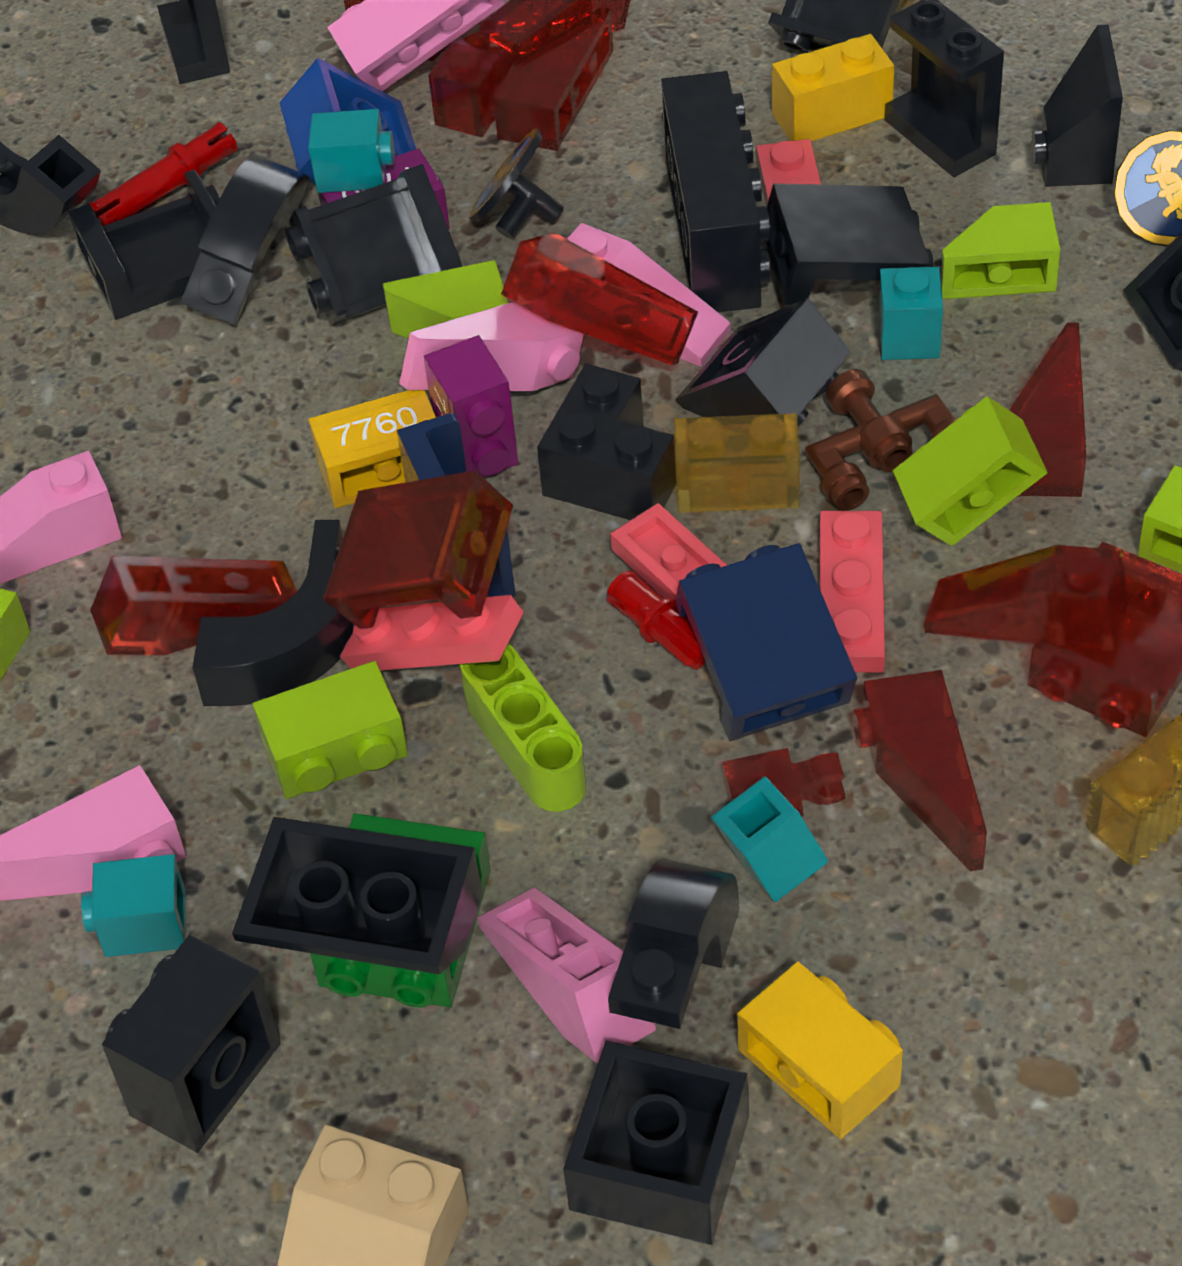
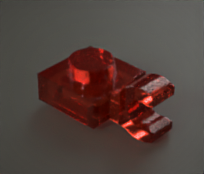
M788 748L723 761L724 775L731 801L765 776L793 805L801 817L804 816L802 800H808L818 805H829L846 799L841 781L844 779V774L838 753L821 754L809 760L792 764Z

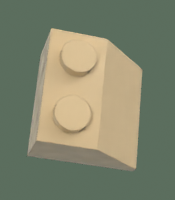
M324 1125L294 1186L277 1266H445L469 1212L461 1169Z

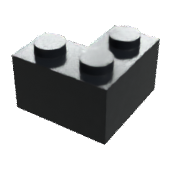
M585 363L537 446L542 496L628 520L634 519L657 503L664 508L677 484L674 435L644 427L641 378Z

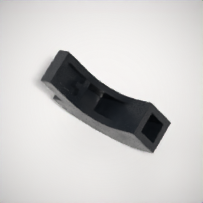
M60 135L56 136L30 160L17 155L0 141V225L26 234H42L50 231L69 215L68 211L78 207L93 193L99 181L101 170Z
M255 153L250 154L233 174L212 213L198 246L201 252L180 303L237 325L264 256L281 227H291L289 219L293 211L298 209L310 177Z
M315 520L306 578L298 591L285 603L270 611L252 616L201 617L192 668L203 706L250 705L259 700L315 681L341 659L340 654L353 633L356 621L364 614L366 604L359 568L356 567L354 545L344 544L340 520Z
M660 859L652 866L641 885L627 920L629 937L608 996L610 1013L677 1029L681 1028L701 964L722 968L739 913L738 885L736 877L732 873L668 859Z

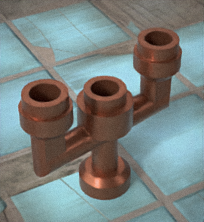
M853 369L838 375L826 390V400L835 413L839 415H852L859 426L852 427L805 447L806 454L823 478L821 488L828 500L835 504L838 509L849 511L860 506L869 495L866 478L859 467L854 463H847L843 457L861 450L874 468L882 469L884 472H893L896 467L913 454L911 448L912 438L907 431L925 425L932 434V440L958 418H954L938 394L931 395L894 410L885 416H881L871 402L875 386L864 371Z

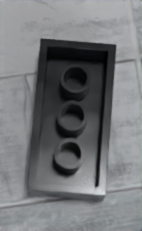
M728 71L662 78L665 165L688 289L718 313L761 308V284L771 282L768 251L767 249H761L760 244L764 241H770V223L767 206H756V202L762 201L761 179L758 167L748 168V164H753L754 154L750 129L740 130V127H744L746 124L742 92L732 93Z

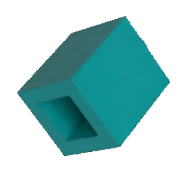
M379 109L312 114L308 149L317 193L366 190L384 184L386 165L395 164V147L392 131L382 130Z
M939 267L880 269L879 332L881 360L940 358L943 302Z
M766 776L711 816L742 866L774 903L829 862L800 813Z
M174 854L93 863L92 891H84L81 897L82 918L86 932L96 931L105 957L174 950L180 947L186 939V889Z

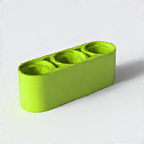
M508 643L499 661L459 664L465 703L469 713L531 801L539 808L549 812H562L580 803L586 793V774L581 740L517 651Z

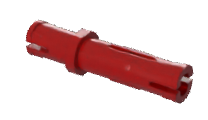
M217 122L212 128L185 145L176 143L169 147L167 156L94 202L88 203L97 219L100 220V225L104 226L139 213L178 187L186 184L185 172L195 169L198 176L201 177V174L227 156L235 154L238 151V146L233 135L230 133L223 137V134L227 132V128L223 123Z

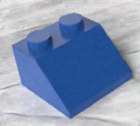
M319 58L313 62L279 103L286 125V132L295 157L296 168L299 172L310 177L309 182L313 184L316 183L308 149L313 113L379 109L382 130L392 131L395 156L416 149L400 100Z

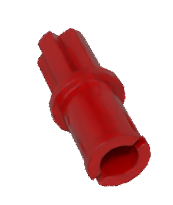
M625 571L611 582L607 590L609 594L606 597L607 602L623 615H626L640 628V636L646 642H659L684 665L690 666L692 669L697 670L705 666L706 661L692 626L685 617L679 615L675 599H665L649 587L634 571Z

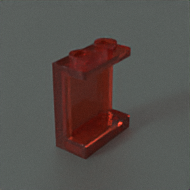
M477 471L359 490L323 600L359 629L372 628L375 624L379 608L382 606L438 599L460 619L481 616L513 504Z
M1102 541L1091 557L1087 585L1050 640L1038 639L1033 646L1028 686L1041 691L1045 696L1054 701L1071 704L1100 717L1104 722L1113 727L1125 728L1146 738L1182 681V574Z

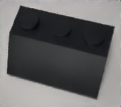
M273 817L232 932L234 941L441 974L466 951L482 897L474 847Z

